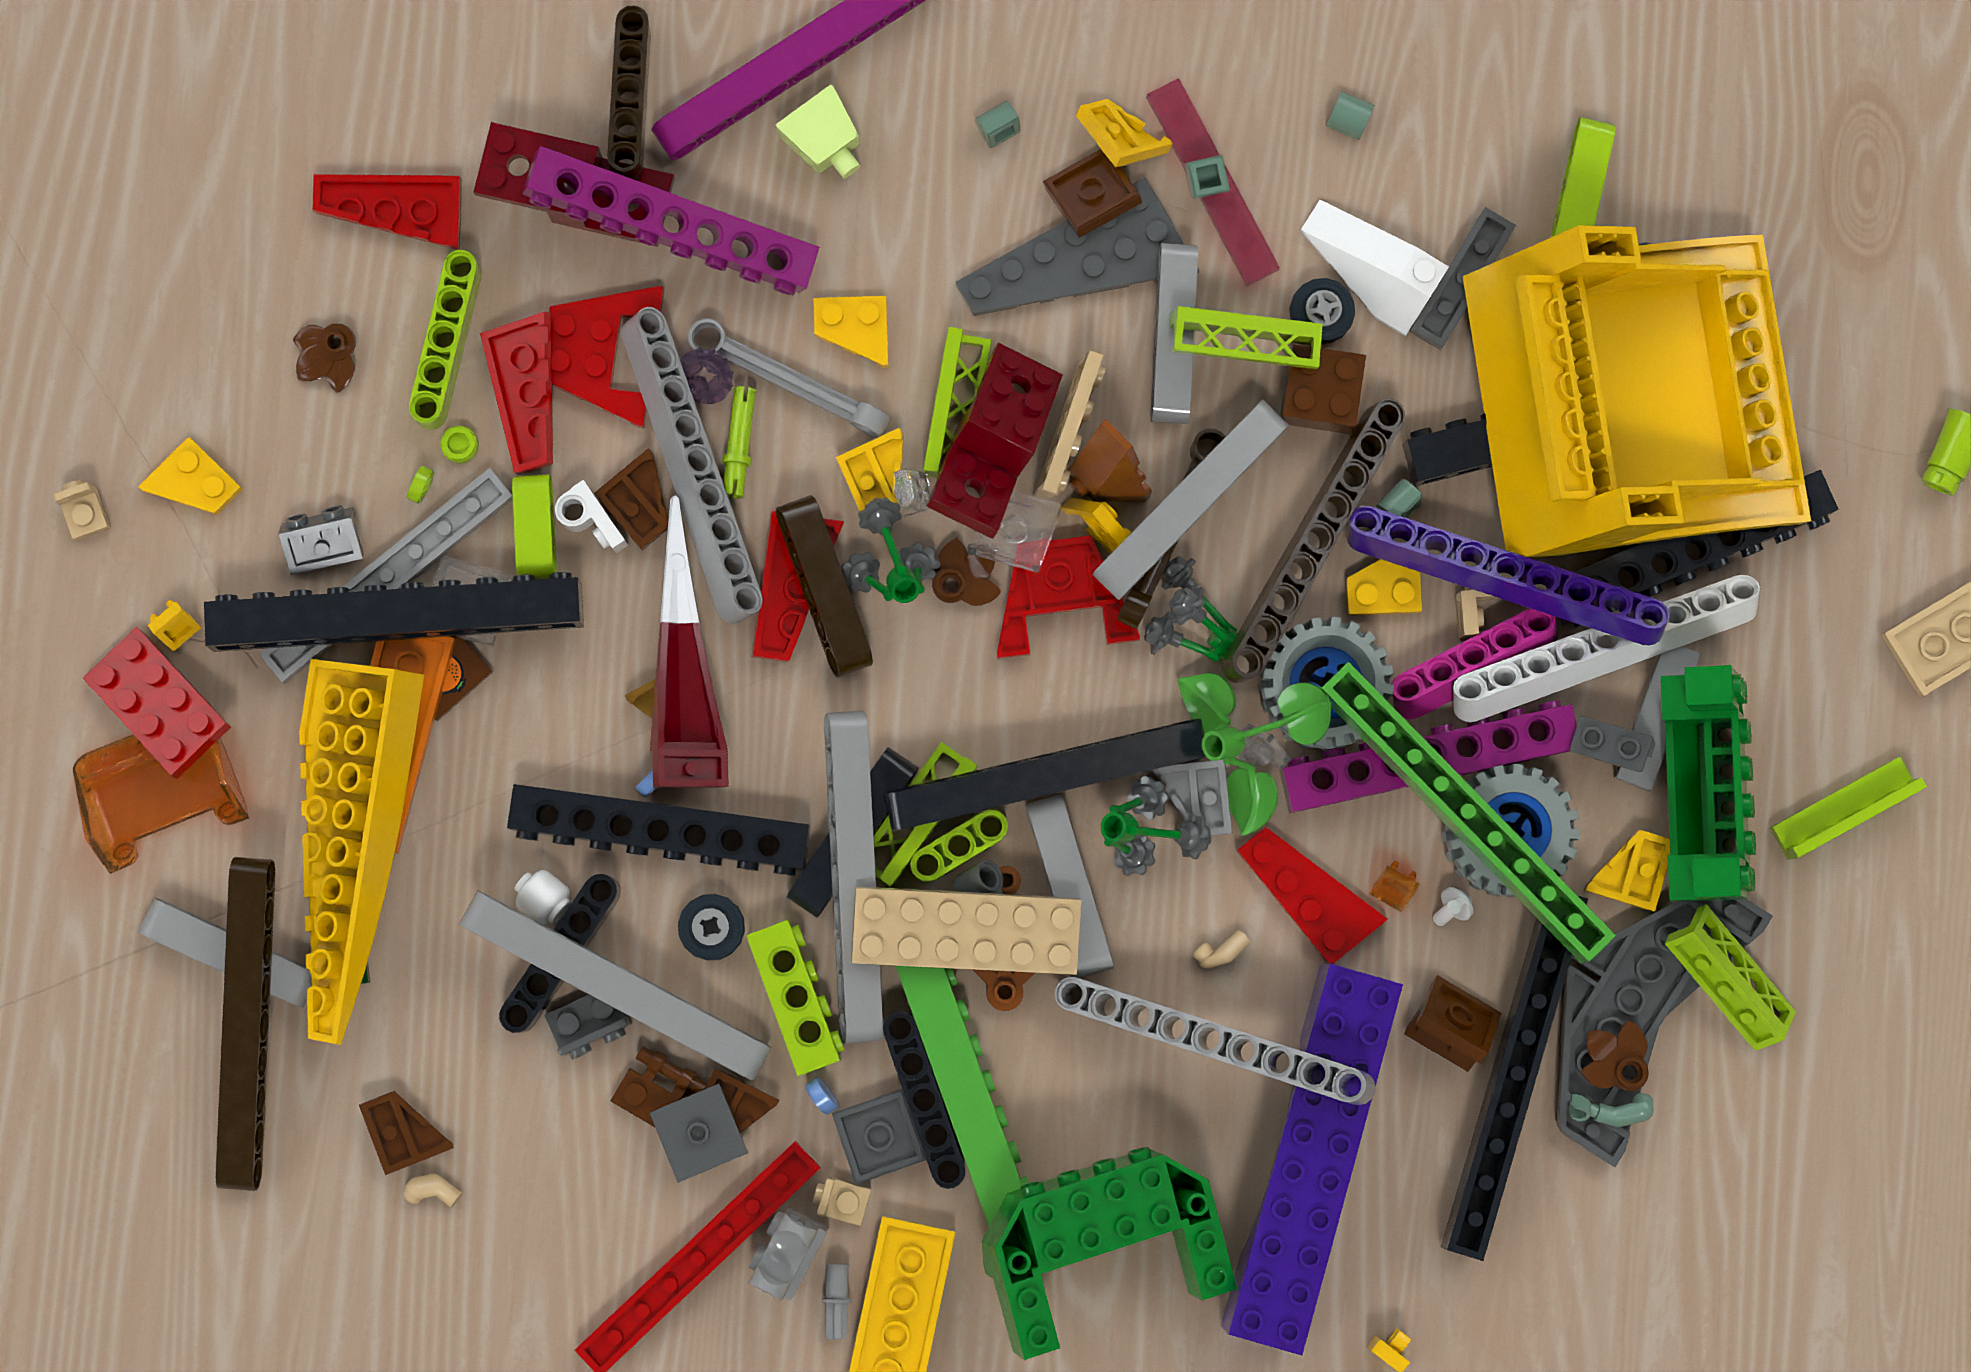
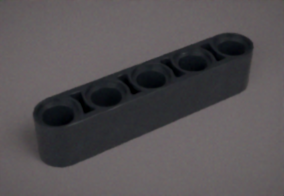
M887 747L870 771L873 836L888 816L884 793L907 787L919 769L918 766L890 747ZM829 833L786 896L816 918L819 917L833 897Z
M605 874L591 876L558 922L554 931L587 948L620 898L621 888L619 883L614 878ZM607 881L612 888L611 896L607 900L599 902L594 898L593 888L598 882ZM579 912H586L591 919L589 929L583 933L576 932L572 926L573 917ZM530 964L499 1012L501 1025L512 1033L529 1031L541 1017L564 981ZM538 974L544 975L549 982L547 991L540 996L534 994L530 988L532 978ZM517 1005L523 1006L527 1011V1020L520 1027L514 1026L509 1019L511 1009Z
M894 1012L884 1021L883 1033L932 1178L942 1188H955L964 1180L965 1166L914 1018L905 1012ZM898 1017L908 1020L911 1026L910 1034L900 1040L894 1038L889 1031L890 1023ZM908 1053L918 1054L923 1060L922 1070L915 1075L907 1074L901 1066L902 1058ZM928 1089L933 1092L935 1096L933 1107L928 1110L918 1109L913 1101L916 1091ZM936 1124L943 1126L947 1131L946 1141L939 1146L928 1143L925 1136L928 1127ZM950 1160L958 1165L960 1172L955 1180L947 1182L939 1177L937 1170L942 1162Z

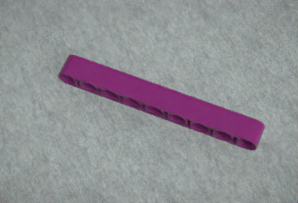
M844 0L659 119L652 126L651 131L672 161L680 159L926 0Z

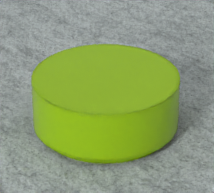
M453 426L442 435L440 446L447 459L453 463L464 464L471 461L477 455L479 442L476 435L469 428Z
M421 465L410 485L406 498L417 504L421 503L431 486L435 475L434 471Z

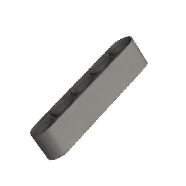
M1160 244L1151 422L1189 423L1193 354L1172 352L1174 328L1169 327L1171 313L1178 306L1196 307L1198 245ZM1183 329L1182 343L1194 345V331Z
M1057 794L1025 804L1052 896L1080 898L1082 900L1077 978L1114 968L1062 795Z
M154 898L138 933L224 972L226 929L168 902ZM272 951L270 994L296 1006L304 1007L307 1001V989L312 986L309 969H306L305 965Z

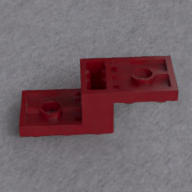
M491 122L473 191L475 196L547 212L551 222L638 242L635 240V234L623 230L621 234L606 231L600 227L601 222L587 218L586 221L570 218L565 215V209L554 205L550 209L536 206L529 202L530 197L522 194L535 152L540 146L610 171L608 159L602 157L598 146ZM518 158H523L529 162L527 172L521 176H515L509 172L510 163ZM618 162L616 165L621 168H627L632 164ZM643 167L642 176L638 181L671 193L675 177L671 173ZM557 179V188L562 194H574V185L569 179ZM599 190L593 191V202L598 207H608L609 197L607 194ZM640 205L636 210L628 211L629 216L634 220L644 219V210Z
M998 342L992 351L974 401L955 430L926 507L993 539L1000 528L1017 478L1035 454L1063 374ZM1012 383L1020 385L1025 390V394L1014 390ZM965 487L974 488L980 497L969 495Z

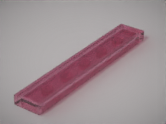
M1179 78L1147 94L1146 98L1167 138L1172 141V147L1184 170L1185 164L1188 162L1220 155ZM1225 166L1230 191L1202 197L1200 200L1247 287L1279 271L1280 267Z

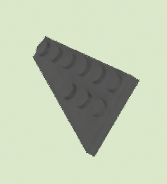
M1146 177L1133 184L1141 196V204L1080 238L1068 221H1065L956 281V287L973 316L1014 309L1017 306L1037 302H1051L1054 299L1069 296L1077 297L1129 287L1132 284L1148 281L1156 282L1158 278L1160 244L1184 243Z

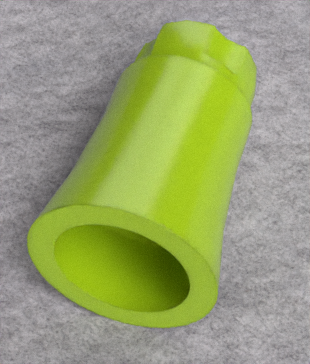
M1952 408L1947 410L1941 433L1926 464L1928 468L1921 480L1929 488L1954 496L1960 482L1965 480L1971 468V414Z

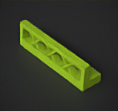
M1178 306L1171 313L1169 328H1174L1172 352L1309 369L1319 368L1323 324ZM1183 329L1203 332L1207 338L1198 345L1182 343ZM1217 334L1239 336L1243 343L1234 350L1225 349L1215 336ZM1254 338L1273 340L1279 347L1271 354L1261 353L1252 340ZM1210 341L1214 347L1204 345ZM1288 344L1311 345L1310 359L1297 357L1288 347ZM1246 345L1250 351H1241L1240 349ZM1283 350V352H1284L1287 356L1276 355V354H1277L1279 351Z
M948 327L923 469L924 476L937 478L939 475L942 456L947 453L950 446L949 444L944 448L945 436L948 437L950 442L953 438L947 429L948 420L960 412L964 416L967 412L965 409L973 403L988 364L992 339L963 335V329ZM961 344L983 347L981 360L969 369L959 357ZM959 365L960 368L963 370V373L956 377L957 367ZM979 368L978 378L976 381L971 373H973ZM968 377L976 388L975 395L961 404L953 393L954 385ZM953 400L957 408L950 412L951 402Z
M941 742L910 786L925 783L922 781L930 770L932 780H936L934 765L943 753L960 764L952 776L975 771L978 765L967 757H962ZM888 816L873 836L874 849L890 845L893 859L883 872L875 867V877L892 888L911 862L913 855L921 848L939 821L915 826L908 838L893 840ZM888 830L890 841L880 842ZM903 843L896 853L894 845Z
M1897 757L1769 827L1786 859H1796L1921 791L1927 785L1922 777L1913 779L1901 757Z
M1705 904L1698 907L1690 925L1669 934L1665 945L1755 1051L1784 1041L1796 1014L1795 1009L1709 906ZM1704 923L1710 929L1712 939L1703 929ZM1727 950L1733 957L1734 965L1729 960ZM1750 978L1754 981L1757 992L1752 988ZM1772 1004L1774 1005V1007H1775V1008L1779 1011V1013L1781 1014V1016H1780L1779 1019H1778V1017L1774 1014V1010H1773Z

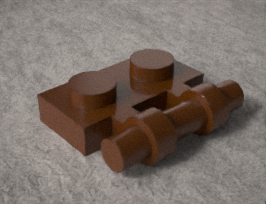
M642 1046L635 1059L647 1065V1069L641 1075L630 1068L610 1101L655 1127L650 1112L681 1100L687 1090L694 1094L704 1090L707 1083L695 1077L696 1072L686 1067L683 1070L666 1060L667 1055L658 1050L654 1053ZM658 1073L676 1082L672 1092L653 1082Z

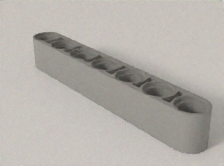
M1262 400L1112 552L1092 575L1120 600L1287 429L1289 424L1270 405Z

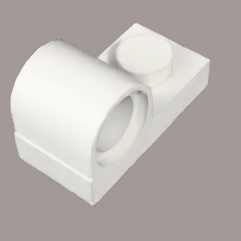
M584 480L573 486L557 500L555 514L559 522L567 530L580 532L595 523L597 528L592 530V532L604 549L611 546L615 553H618L628 546ZM572 504H580L583 506L582 516L575 521L566 519V509Z

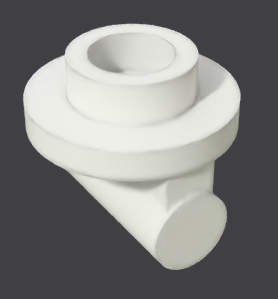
M1446 888L1441 893V901L1444 906L1433 915V921L1438 926H1444L1453 917L1463 921L1468 920L1473 915L1470 896L1462 889Z

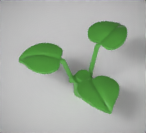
M1216 673L1179 678L1177 680L1179 689L1191 718L1202 720L1205 733L1202 739V750L1205 756L1212 761L1223 759L1225 765L1232 764L1241 767L1234 770L1227 778L1230 810L1238 823L1240 834L1242 836L1251 834L1263 827L1273 816L1278 804V790L1273 777L1269 773H1255L1253 764L1234 757L1238 756L1244 749L1245 738L1285 725L1288 727L1291 738L1297 743L1310 745L1320 741L1326 735L1330 724L1331 702L1329 701V696L1321 687L1312 683L1304 682L1290 685L1278 698L1279 710L1285 718L1241 732L1234 727H1228L1231 724L1228 716L1234 711L1236 700L1233 688L1226 678Z

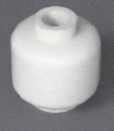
M540 870L533 875L528 872L515 886V891L518 892L515 900L517 909L543 925L549 922L552 925L556 924L571 905L568 886L547 870Z

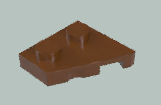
M395 1091L359 1104L385 1175L454 1148L450 1140L442 1135Z

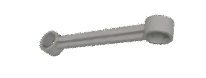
M701 319L694 323L689 331V343L695 354L704 359L721 357L849 421L854 427L873 437L878 438L882 436L891 420L889 415L878 408L861 401L857 402L727 337L723 327L715 320ZM708 327L717 329L720 333V342L715 349L703 351L697 347L695 337L700 330Z

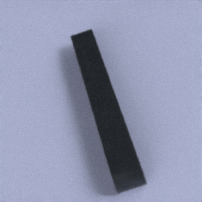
M1202 720L1182 721L885 792L884 798L891 829L911 828L1206 757L1202 750V739L1205 735Z

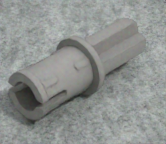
M825 1264L826 1298H822V1302L825 1303V1337L830 1340L846 1339L848 1303L852 1302V1298H848L849 1264Z

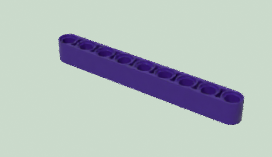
M1371 506L1356 508L1349 519L1347 542L1352 549L1360 553L1641 645H1654L1661 640L1669 619V611L1667 606L1657 599ZM1358 527H1367L1371 531H1361ZM1400 538L1405 540L1406 542L1397 543L1393 539ZM1428 550H1437L1442 554L1435 555L1428 552ZM1471 561L1476 563L1477 566H1468L1463 562ZM1499 573H1508L1512 577L1505 578L1500 576ZM1541 584L1546 586L1548 589L1542 590L1537 588L1535 585ZM1570 596H1579L1584 601H1575ZM1606 608H1615L1620 613H1612ZM1643 620H1652L1656 625H1648Z

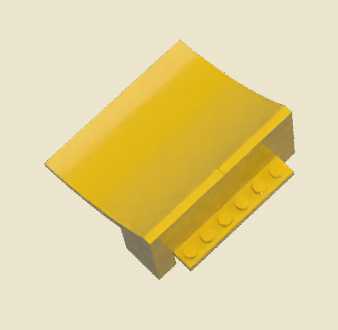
M1578 225L1463 276L1506 551L1536 560L1643 542L1755 528L1798 525L1811 521L1763 235L1715 237L1639 246L1636 227Z

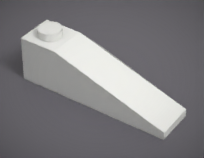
M1319 200L1300 231L1323 259L1338 272L1351 292L1354 291L1366 305L1368 312L1376 320L1404 337L1449 268V266L1421 249L1322 200Z

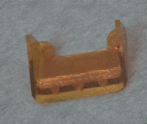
M134 734L85 753L78 758L73 766V776L84 837L109 874L135 863L138 858L136 840L211 810H214L217 819L225 825H233L249 819L245 799L221 738L178 779L172 777Z

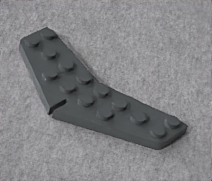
M1749 900L1674 901L1614 933L1616 936L1590 962L1580 963L1572 956L1571 959L1599 976L1597 981H1594L1569 964L1564 982L1557 1126L1563 1135L1612 1167L1617 1166L1626 1151L1631 1125L1616 1128L1594 1121L1593 1117H1589L1585 1121L1574 1120L1569 1113L1572 1094L1581 1095L1592 1104L1599 1105V1103L1617 1107L1632 1103L1634 1096L1641 1092V1088L1635 1091H1624L1617 1086L1602 1089L1593 1086L1584 1078L1581 1071L1586 1065L1593 1062L1586 1046L1587 1033L1591 1030H1601L1617 1036L1622 1026L1628 1020L1633 1021L1646 1037L1648 1048L1643 1060L1648 1066L1662 1021L1700 987L1697 981L1665 945L1668 935L1688 927L1697 908L1707 904L1744 948L1764 932L1773 917ZM1704 923L1703 929L1712 939L1710 929ZM1727 950L1728 957L1730 960L1732 958V955ZM1627 1065L1623 1068V1076L1628 1080L1632 1079L1635 1075V1070L1631 1065Z

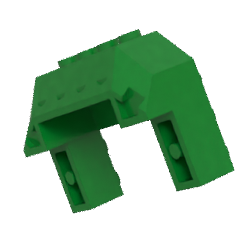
M1732 665L1684 667L1685 675L1660 676L1662 721L1665 723L1670 834V855H1668L1669 900L1749 899V891L1756 890L1755 869L1750 867V855H1756V834L1753 831H1749L1748 818H1755L1754 795L1751 796V793H1747L1746 782L1753 781L1752 758L1745 756V744L1752 743L1751 722L1748 721V718H1744L1742 705L1748 702L1747 682L1744 681L1741 674L1736 672ZM1725 728L1732 731V738L1727 742L1719 739V732ZM1731 765L1733 767V776L1731 778L1725 779L1721 776L1720 770L1723 766ZM1733 802L1735 804V812L1732 815L1727 816L1723 814L1722 806L1724 803ZM1730 838L1735 839L1737 849L1731 853L1726 852L1723 847L1724 842Z
M1141 1147L1129 1151L1128 1155L1115 1159L1099 1160L1090 1167L1081 1170L1065 1171L1058 1174L1056 1178L1031 1182L1021 1186V1189L1007 1193L981 1243L985 1274L994 1280L1012 1351L1022 1359L1027 1360L1060 1349L1041 1274L1171 1231L1189 1294L1203 1301L1236 1290L1237 1285L1209 1180L1164 1154L1156 1152L1149 1147Z

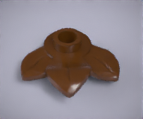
M339 323L328 325L325 328L318 325H308L299 330L293 338L295 345L303 350L296 364L297 378L300 381H315L325 377L335 392H341L349 384L355 372V365L351 357L356 347V338L353 331L348 326ZM335 335L341 340V345L337 349L332 345V338Z
M958 538L948 542L938 556L940 570L932 581L935 596L945 603H956L962 600L971 606H982L995 600L1001 591L988 578L994 569L996 553L987 549L972 550L966 553L964 545ZM948 579H953L957 582L958 587L955 591L949 592L945 590L944 582Z
M1628 1020L1622 1026L1617 1036L1601 1030H1591L1587 1033L1586 1046L1593 1062L1586 1065L1581 1073L1590 1084L1602 1089L1617 1086L1624 1091H1635L1645 1085L1649 1076V1070L1643 1059L1647 1052L1648 1044L1646 1037L1637 1024ZM1627 1065H1631L1635 1070V1075L1630 1080L1623 1076V1068Z

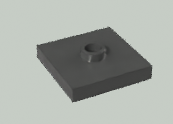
M720 1083L650 1112L678 1183L748 1154Z
M903 1089L832 1113L856 1185L926 1161Z

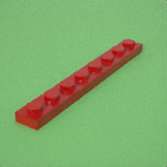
M795 1140L574 1351L594 1372H607L821 1169L819 1164Z

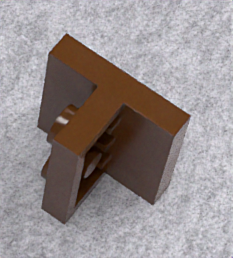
M1437 975L1429 987L1425 1001L1407 1025L1404 1035L1469 1072L1476 1061L1481 1064L1488 1055L1502 1013Z

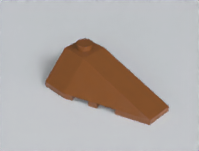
M1105 419L1069 468V477L1071 478L1068 482L1069 485L1080 497L1084 498L1088 495L1092 501L1146 502L1152 493L1148 484L1145 482L1141 484L1146 479V476L1138 468L1140 462L1133 446Z

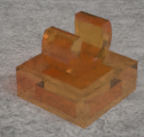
M1394 861L1390 866H1386L1373 884L1369 894L1402 912L1415 895L1420 883L1415 881V871L1412 870L1408 877L1396 871L1399 862Z

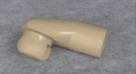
M1237 930L1216 950H1213L1209 943H1203L1193 952V956L1200 962L1199 966L1202 968H1214L1231 962L1250 944V941L1243 932Z
M434 1173L413 1177L406 1183L404 1198L409 1203L418 1204L424 1198L436 1196L450 1208L453 1207L462 1195L460 1190L440 1175Z

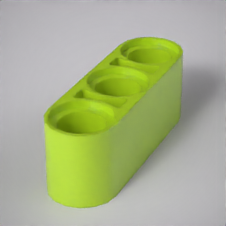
M551 475L515 476L512 478L517 575H534L535 580L550 579V574L557 573Z
M997 810L983 811L918 850L911 859L913 875L923 883L937 881L998 844L1007 833L1008 823L1006 817ZM994 817L999 820L1002 830L997 836L987 837L981 832L980 824L985 818ZM957 836L966 838L970 844L969 852L961 857L952 855L948 848L950 840ZM925 855L934 857L938 862L937 871L930 876H924L917 870L918 860Z

